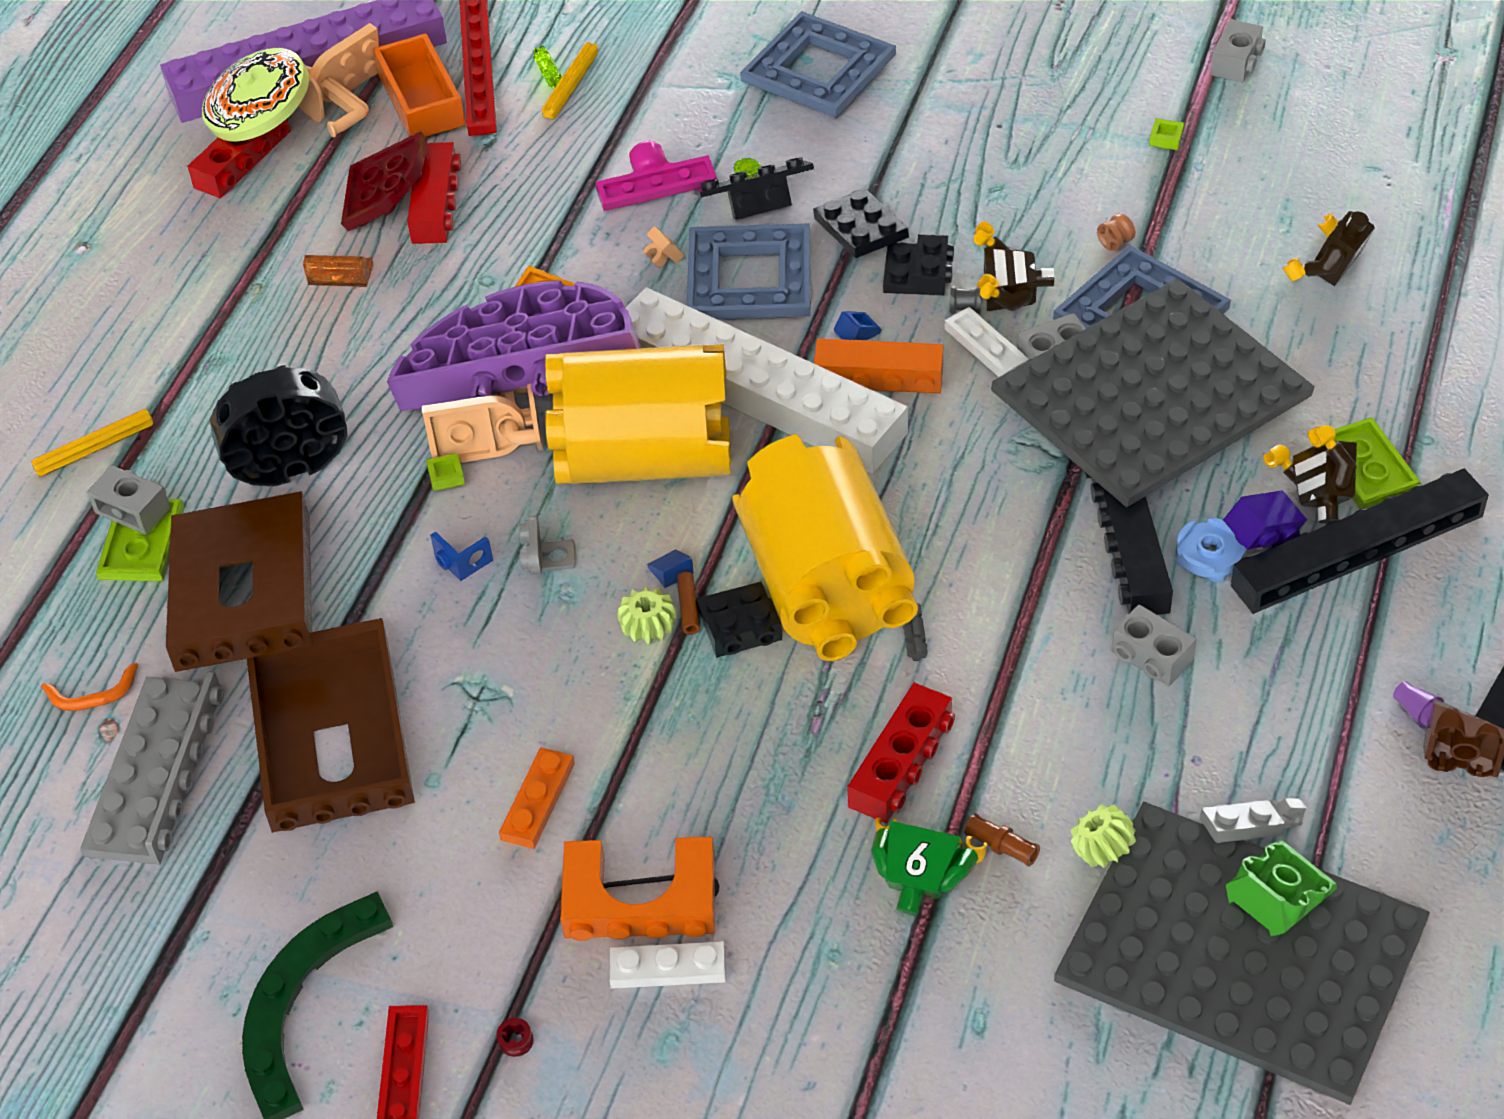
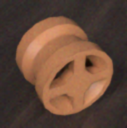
M1122 213L1115 214L1111 217L1110 222H1103L1097 228L1099 241L1110 251L1118 250L1123 245V242L1131 241L1136 234L1132 221Z

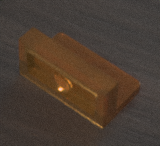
M305 255L303 267L308 285L367 287L373 267L372 258L362 256Z

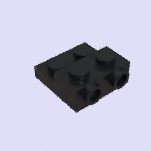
M918 234L917 243L901 242L887 246L883 293L944 296L945 284L952 281V265H947V262H953L954 244H948V236Z
M762 581L696 598L697 608L716 658L733 655L758 646H767L782 640L781 621L772 599L768 598Z

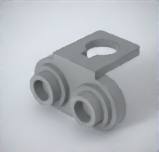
M537 515L529 516L525 523L519 524L521 544H528L526 549H520L522 569H529V572L537 575L542 574V571L575 568L573 540L541 543ZM554 550H564L567 552V557L562 561H552L550 558H543V556L549 555Z

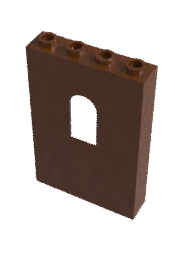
M302 491L171 515L166 650L175 672L313 646L310 516ZM253 562V594L251 598L244 604L235 607L222 605L219 602L220 568Z
M382 618L312 632V647L247 659L264 810L272 833L291 831L297 827L316 823L324 824L335 819L362 816L373 811L388 808L394 809L415 803L388 638ZM348 724L354 762L353 771L347 778L341 781H327L319 774L313 731Z

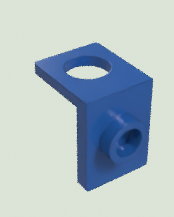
M437 532L430 535L437 563L443 570L449 569L460 581L493 561L490 542L487 537L482 538L458 553ZM479 550H483L481 558L477 562L469 564L472 555Z

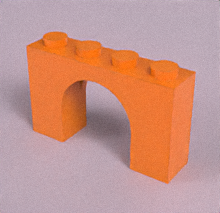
M713 837L675 838L674 879L664 894L655 900L642 904L621 902L613 898L604 889L605 859L601 840L564 841L560 918L564 938L586 941L597 937H610L622 940L630 936H648L659 939L667 935L701 937L705 934H715V852Z

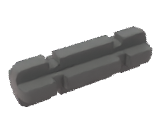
M917 603L918 612L910 622L903 625L905 643H907V656L912 658L913 661L926 658L928 654L923 618L921 617V605Z

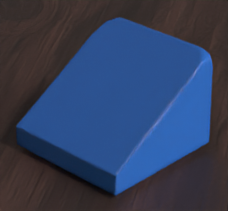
M844 311L841 312L836 322L834 332L844 340H868L880 334L881 329L865 312Z
M676 549L647 564L649 570L664 588L676 583L677 575L681 572H691L694 574L693 562L690 556Z

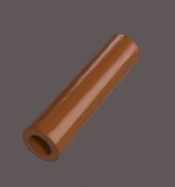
M681 572L677 575L682 627L685 634L693 635L700 630L694 576L691 572Z

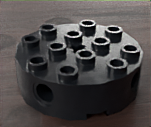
M281 365L276 369L258 372L242 381L234 382L229 386L228 391L217 401L210 417L212 438L220 461L225 465L226 470L233 478L254 486H279L291 482L289 477L307 471L310 476L322 470L340 453L348 436L343 408L335 389L329 381L317 372L303 368H291L288 365Z

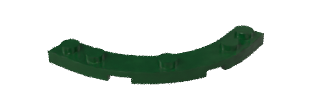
M378 891L324 915L303 929L281 949L257 983L244 1020L242 1054L245 1072L263 1119H285L304 1110L286 1067L283 1033L286 1015H289L294 1001L303 988L302 982L313 969L318 970L344 949L393 928L391 918Z

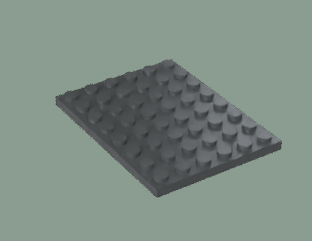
M1177 278L993 380L991 391L1125 507H1129L1312 396L1315 386Z
M1143 801L1133 820V827L1136 830L1134 833L1136 842L1128 847L1129 854H1122L1119 857L1118 863L1114 860L1112 861L1055 972L1054 982L1351 1105L1426 926L1430 912L1320 870L1336 882L1337 889L1288 931L1270 937V932L1265 926L1235 902L1229 903L1226 884L1236 877L1242 861L1249 856H1262L1265 848L1245 840L1216 843L1204 824Z

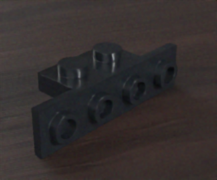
M803 157L793 158L785 161L786 166L775 168L774 164L757 168L758 173L747 175V172H738L729 175L730 180L719 182L718 179L701 182V187L694 189V194L703 198L727 191L733 219L737 220L791 206L792 202L786 176L813 170L814 165L806 160L803 161Z

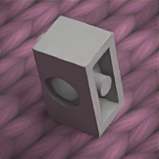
M1230 19L1212 53L1210 75L1243 83L1248 72L1253 73L1257 62V55L1261 56L1263 54L1266 39L1262 38L1263 26Z
M113 465L87 490L96 514L145 535L171 509L166 496V490L161 484L156 481H148L130 470L124 471Z

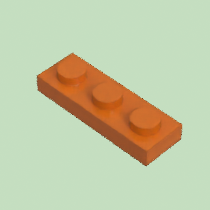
M542 747L539 748L499 831L501 841L535 849L575 764L573 755Z

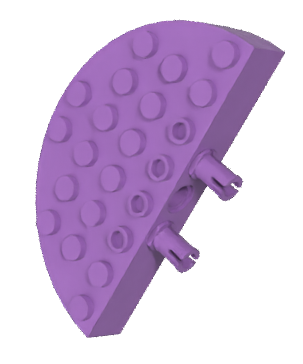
M561 281L537 282L485 296L487 302L471 309L467 304L437 321L410 344L412 350L406 357H399L390 372L387 383L400 412L411 409L420 410L422 406L491 396L492 393L501 391L510 392L516 388L526 387L530 383L531 390L535 395L543 396L544 388H546L545 395L547 396L549 393L546 382V354L639 349L641 344L628 310L624 307L621 299L614 293L597 285L584 282H576L574 286H563Z

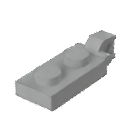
M1284 798L1279 803L1277 800L1255 801L1202 808L1199 818L1216 843L1282 835L1284 829L1302 825L1306 806L1300 799Z

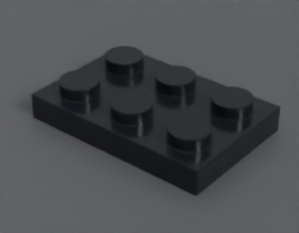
M866 189L853 191L850 195L837 200L827 201L823 205L813 208L814 219L855 258L909 238L908 227Z

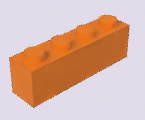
M817 338L813 364L870 390L941 394L944 344Z

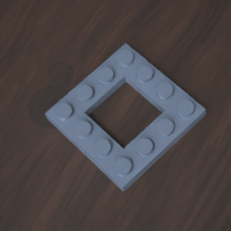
M801 11L740 72V77L744 83L837 118L896 55V45ZM809 44L850 58L845 66L828 83L787 69Z
M810 223L690 227L687 306L715 319L811 316ZM779 254V287L719 289L720 256Z
M1129 245L1059 305L1053 312V320L1074 313L1087 329L1110 316L1104 310L1134 284L1153 292L1177 278L1222 314L1230 309L1231 299Z

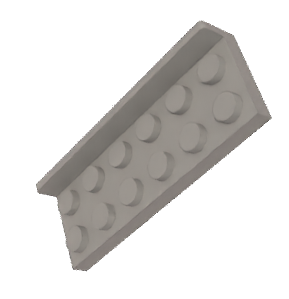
M208 671L204 682L146 676L80 847L83 857L160 865L164 852L168 851L171 847L172 830L175 821H179L182 816V802L185 793L192 788L194 768L196 763L202 760L204 740L206 735L212 732L214 712L216 707L220 706L223 701L224 689L222 685H219L215 672Z

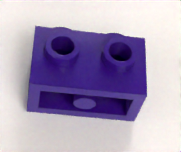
M1282 490L1242 496L1223 521L1235 534L1238 543L1249 550L1261 547L1265 549L1295 539L1300 535L1299 530L1305 524L1307 518Z

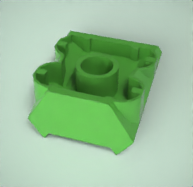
M1282 840L1266 846L1260 857L1249 856L1245 858L1236 877L1226 884L1229 903L1235 902L1265 926L1270 932V937L1288 931L1337 889L1336 882Z

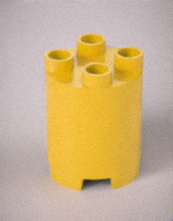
M724 344L546 354L547 390L549 394H553V410H546V437L548 449L553 450L556 484H589L731 475L729 417L722 416L721 402H725L724 379L726 378Z
M794 434L769 444L747 461L751 479L742 491L741 496L739 494L733 495L732 500L783 628L796 641L814 646L820 659L836 661L848 656L855 649L858 640L879 631L883 627L896 628L905 625L916 616L918 605L913 597L915 579L913 570L856 447L844 437L838 436L835 439L837 447L813 446L806 448L799 436Z

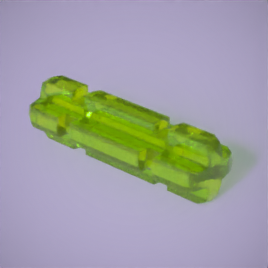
M545 46L535 47L533 58L551 88H555L562 75L548 49Z

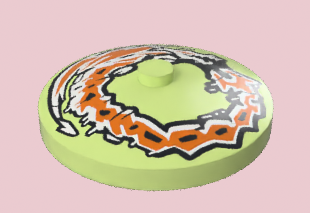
M282 48L261 50L240 59L226 69L208 90L202 106V116L205 124L216 137L226 141L249 140L269 132L285 121L303 100L309 85L307 67L296 53Z

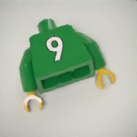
M881 817L875 819L876 833L871 853L878 874L885 878L888 887L901 891L896 908L899 912L918 915L923 896L940 899L943 892H951L969 875L975 864L982 862L985 858L988 843L984 842L981 847H973V836L966 837L965 846L962 850L963 843L960 836L899 823L896 818H893L889 826H882Z

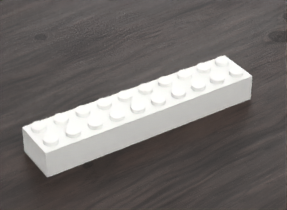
M646 287L626 307L639 338L641 348L724 344L726 378L724 379L725 402L722 403L787 434H797L802 441L813 446L837 447L835 439L838 436H842L856 447L866 470L872 474L908 434V406Z

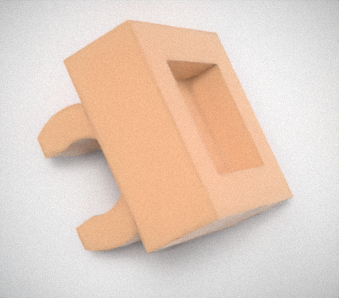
M656 226L646 234L654 243L647 245L643 252L652 259L651 261L658 268L667 262L668 257L677 264L685 256L672 240Z

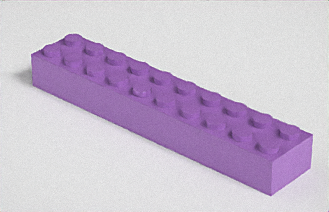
M376 0L369 3H361L342 11H334L315 19H307L304 22L281 27L268 33L254 35L241 41L227 43L214 49L200 51L187 57L173 59L167 63L160 64L167 91L181 123L203 117L202 106L205 96L215 80L226 69L240 59L261 50L271 48L291 50L300 57L305 66L313 67L316 60L325 51L369 23L378 29L379 47L427 33L433 47L447 43L443 17L433 0Z

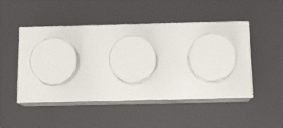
M970 307L945 320V330L998 377L1029 361L1028 357Z
M724 941L610 948L611 989L726 982Z

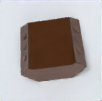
M1433 698V706L1427 729L1425 730L1424 759H1427L1430 768L1436 771L1448 772L1458 767L1466 769L1472 776L1498 777L1504 757V728Z

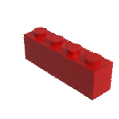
M454 142L427 143L425 161L422 168L423 174L421 179L414 183L411 192L407 223L412 244L447 243L448 232L453 231L454 220L451 211L456 210V195L454 191L459 189V178L456 172L461 171V156L455 153Z

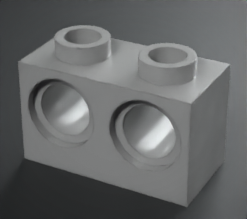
M1073 313L1017 332V349L1031 360L1086 328Z
M1138 605L1114 629L1112 652L1121 660L1130 662L1145 671L1152 679L1159 680L1170 686L1194 661L1197 639L1143 606Z

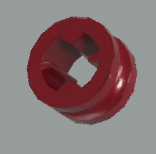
M522 1018L507 1019L498 1027L496 1033L497 1041L501 1050L508 1056H522L532 1048L534 1037L529 1024ZM512 1032L516 1035L521 1034L522 1039L516 1042L513 1039L509 1040L508 1035Z

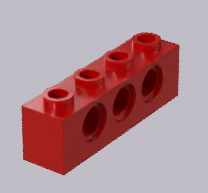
M288 118L269 132L249 140L226 141L216 138L187 166L193 188L221 199L291 132Z
M913 682L848 784L849 808L874 819L881 817V821L886 824L894 812L899 813L906 800L907 790L911 785H917L921 778L927 758L931 760L935 756L940 737L943 732L949 733L953 726L955 714L952 713V697Z

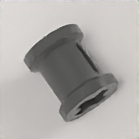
M951 285L950 313L970 307L977 314H981V288L977 286L976 289H957L956 285Z

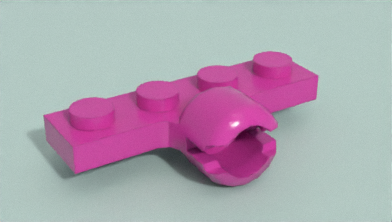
M649 140L640 142L631 149L629 157L633 172L596 181L595 184L603 211H608L692 191L695 188L701 187V182L717 179L709 155L670 163L666 160L662 146L655 141Z

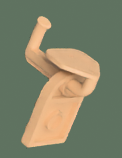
M371 23L325 51L316 60L313 67L306 66L309 73V85L303 100L299 104L301 111L314 121L321 122L325 118L323 101H333L347 112L341 118L333 122H327V127L332 137H336V134L347 130L365 118L369 113L368 105L350 91L378 73L373 48L379 47L378 29Z
M531 383L527 384L526 387L516 388L510 392H496V396H483L422 406V414L432 458L458 453L460 463L501 457L511 453L519 445L536 443L538 450H543L536 401L531 390ZM528 393L530 408L520 409L516 405L515 395ZM525 425H533V429L525 430Z

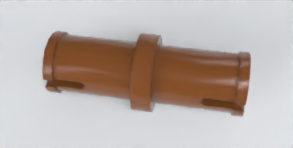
M976 813L966 823L965 835L973 836V838L983 843L987 842V845L991 846V851L998 855L1005 853L1028 867L1034 864L1039 855L1040 845L1014 834L1013 829L1006 825L1000 827Z

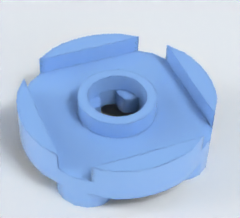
M1207 518V523L1196 524L1195 520L1186 524L1178 534L1176 561L1179 566L1197 576L1208 578L1213 582H1221L1226 579L1227 575L1233 573L1234 564L1244 558L1246 548L1238 543L1235 534L1222 519ZM1211 545H1215L1216 551H1208L1204 547L1209 548Z

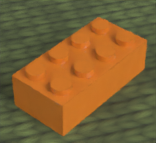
M427 33L373 48L378 76L409 137L420 131L425 137L466 125L461 97Z

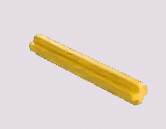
M588 41L583 45L542 106L541 110L544 118L551 120L556 118L597 56L598 46L596 43L592 44Z
M142 409L34 458L31 461L33 469L39 477H42L153 425L152 417L146 409Z

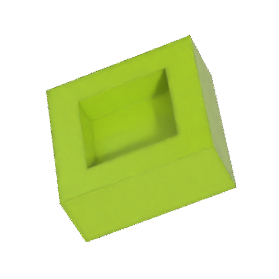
M1155 118L1150 134L1149 146L1178 150L1184 132V122Z
M458 453L426 460L433 491L465 485Z

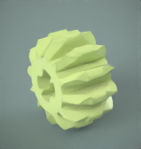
M645 585L642 592L632 589L630 597H622L621 607L618 608L617 616L624 636L631 635L634 643L644 639L649 645L651 639L656 638L662 641L664 633H672L673 623H675L676 609L669 594L663 595L660 588L651 592Z
M1102 804L1093 812L1088 810V815L1084 818H1078V825L1070 830L1073 836L1071 843L1073 844L1074 851L1091 867L1101 865L1105 868L1113 860L1118 863L1119 857L1122 854H1129L1128 847L1136 842L1134 837L1136 830L1133 827V822L1115 804L1107 808Z

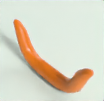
M138 663L130 664L124 670L119 683L106 691L76 698H67L62 696L56 687L50 684L43 683L41 688L47 694L51 703L61 710L78 711L115 702L128 692L132 686Z

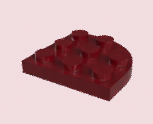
M421 131L350 165L341 225L347 231L359 226H365L369 221L380 215L390 214L414 183L421 179L427 146V138Z

